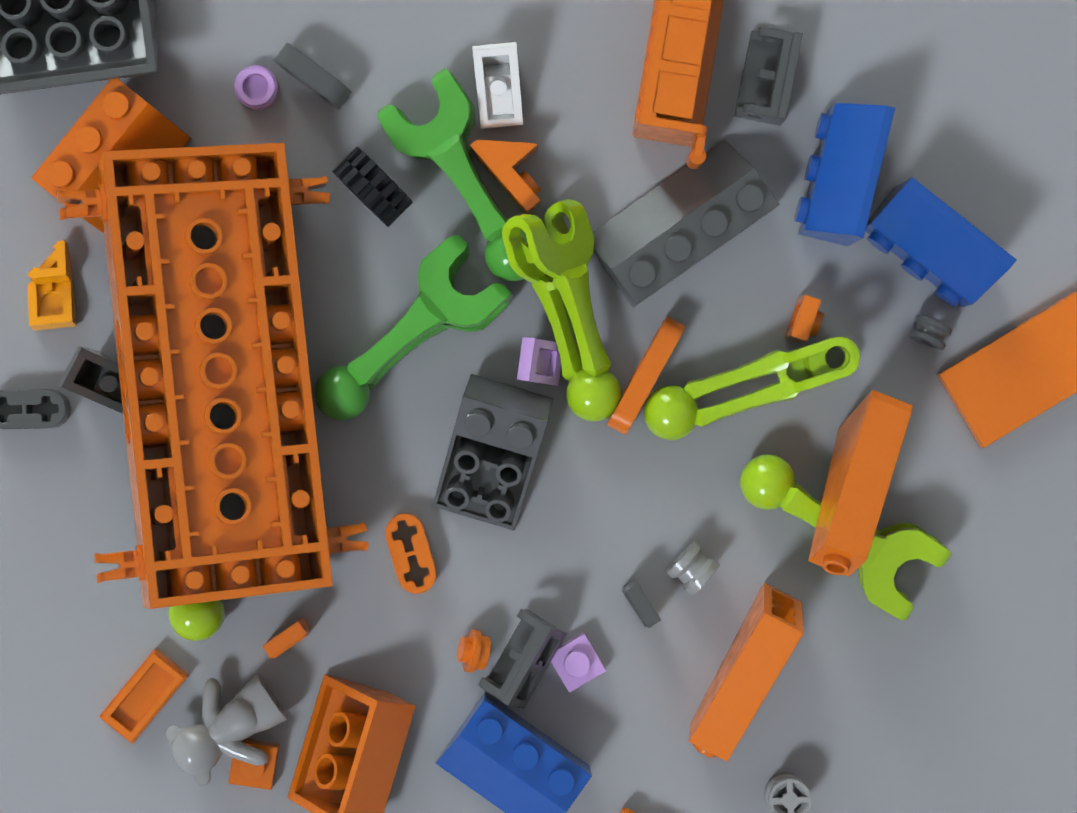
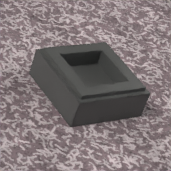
M636 580L622 587L623 594L645 627L650 628L661 621Z

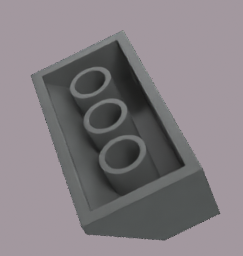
M724 139L706 152V160L700 168L691 169L688 166L684 167L594 230L593 252L634 308L770 213L780 204L756 169Z

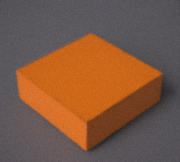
M301 617L268 640L262 647L270 659H275L305 638L312 628L305 618Z

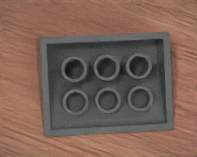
M0 0V95L159 73L156 0Z

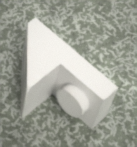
M516 42L472 46L480 128L523 125Z

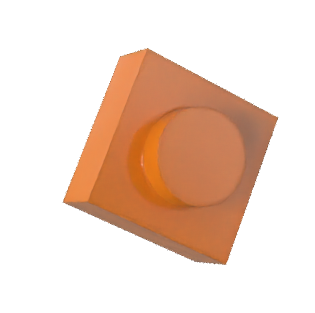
M808 295L798 297L785 338L798 343H804L808 341L809 336L816 337L824 316L823 312L818 311L821 303L820 299Z
M250 739L242 740L246 745L263 750L268 755V761L264 765H253L232 758L228 784L271 790L274 785L280 744Z

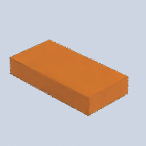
M156 648L99 717L133 744L190 675Z

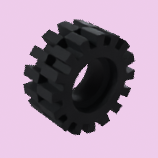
M356 147L332 171L387 227L413 203L407 194L359 147Z

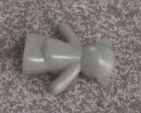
M259 675L249 680L222 710L220 707V683L217 679L210 678L204 686L203 724L190 726L185 729L171 726L166 730V738L172 744V756L176 764L182 771L192 775L195 783L204 786L210 782L211 769L216 765L222 753L253 765H264L267 763L268 755L263 750L246 745L242 740L288 720V716L268 685Z

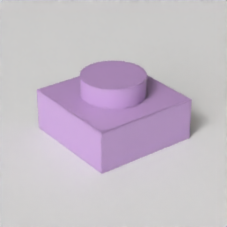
M522 337L517 380L559 386L561 360L556 342Z
M584 632L560 645L551 660L569 693L606 672L604 665Z

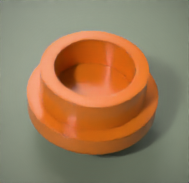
M471 629L467 637H461L457 649V661L462 662L464 672L473 673L475 669L484 670L486 668L491 650L490 637L481 635V631Z

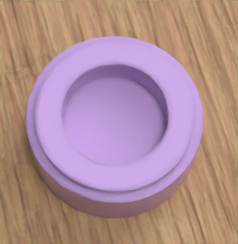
M253 65L244 68L237 75L234 90L238 100L245 107L254 111H262L270 108L276 102L279 96V83L269 69Z

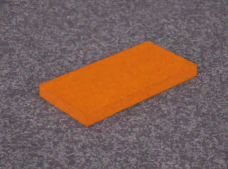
M1077 290L936 374L980 448H985L1077 392Z

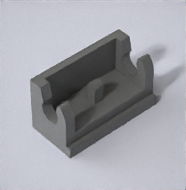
M759 27L758 31H751L734 117L778 126L786 120L803 33L768 27Z
M520 609L517 617L521 621L489 677H482L478 685L507 706L524 709L567 633L532 611Z

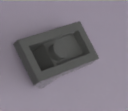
M78 346L59 386L123 414L118 362L100 351Z

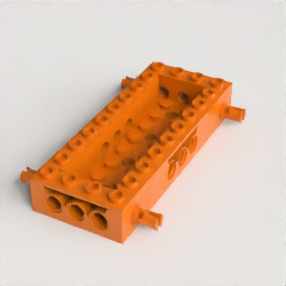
M284 142L103 151L98 164V189L57 190V202L78 204L60 208L58 213L59 220L101 217L104 225L137 545L135 550L94 554V563L118 564V567L95 574L97 583L138 577L139 582H141L143 608L147 609L333 586L330 554L359 550L367 551L369 542L347 541L346 539L348 536L367 531L364 522L327 528L291 205L329 204L330 193L309 191L325 187L329 182L327 176L289 179ZM197 226L210 228L216 237L215 245L210 249L196 247L191 240L192 229ZM216 315L223 320L225 332L221 338L210 339L202 333L200 323L204 316ZM226 404L233 410L235 420L230 428L219 429L212 424L210 412L214 405ZM229 493L238 495L244 502V512L236 520L225 518L220 511V501Z

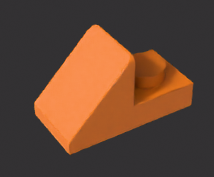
M475 140L470 145L473 155L525 214H530L540 205V199L536 195L541 191L539 186L526 171H523L520 175L515 171L538 150V144Z

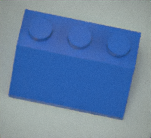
M835 103L828 110L827 114H820L815 130V138L821 139L817 156L811 154L804 177L805 180L811 181L807 198L800 197L795 212L794 222L800 223L799 235L844 246H849L864 238L895 107Z
M913 177L891 190L869 218L866 232L870 234L867 240L875 248L885 254H888L890 251L904 261L901 267L909 275L920 281L923 278L927 279L937 287L935 294L952 307L957 305L961 307L973 305L1017 261V259Z
M486 692L435 762L505 813H566L592 777L590 766Z

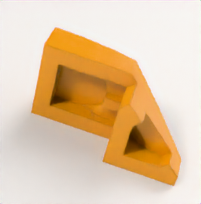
M65 240L58 241L53 246L55 250L40 267H34L27 274L32 280L28 284L29 326L34 331L77 326L72 265L69 246Z

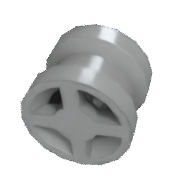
M692 541L675 557L665 572L671 578H679L684 583V590L692 596L710 580L720 564L713 558H706L701 553V547L695 541Z
M783 772L776 774L769 779L765 786V800L773 813H808L812 805L810 790L793 773ZM785 787H786V792L783 793V795H782L781 797H777V795H781V793H782L783 791H785Z

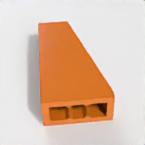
M872 390L838 428L809 554V562L822 566L830 574L849 577L867 560L912 414L913 405Z
M765 582L763 583L690 723L689 742L693 744L698 752L710 758L717 756L728 762L804 634L801 601Z

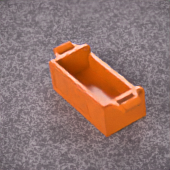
M654 0L632 135H634V138L692 147L686 157V164L691 169H698L706 160L704 145L708 127L703 124L724 0Z

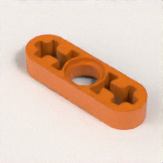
M669 316L665 317L622 393L618 406L606 423L607 426L624 435L627 434L686 327L685 325Z

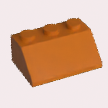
M112 79L97 95L31 179L56 199L57 190H96L99 185L98 164L103 151L186 147L192 138L119 79ZM62 203V204L65 205L66 207L73 206V205H78V204ZM101 217L83 218L104 234V225Z
M324 674L287 798L312 813H384L416 705L389 692Z

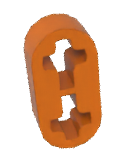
M400 513L388 522L385 530L390 555L401 587L413 594L424 593L433 586L437 577V568L429 540L420 518L411 513ZM405 520L408 526H415L417 529V533L411 536L414 549L407 551L402 538L395 539L393 532L399 529V521ZM416 555L420 568L427 567L429 569V574L423 578V585H417L414 579L407 580L405 573L411 570L409 556Z

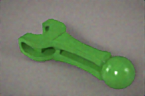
M443 68L432 78V84L437 92L440 106L438 114L430 123L421 126L413 125L403 111L392 104H388L378 110L377 117L397 151L416 159L432 160L447 174L460 191L477 219L483 237L488 240L485 247V261L489 270L496 277L504 281L516 282L523 280L511 268L503 242L502 229L509 219L499 209L484 185L467 140L475 123L474 104L455 75L446 68ZM521 229L522 238L527 243L526 234Z
M455 235L449 237L421 261L418 271L420 294L408 312L388 334L366 353L350 362L348 366L332 367L319 377L315 385L314 396L318 408L324 415L337 421H348L356 418L366 409L370 399V390H373L381 379L411 351L449 328L464 332L482 331L511 304L513 293L507 286L500 283L491 284L476 295H462L455 290L454 275L469 256L468 243L462 236Z

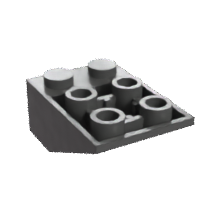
M471 374L461 401L432 506L515 530L554 398Z

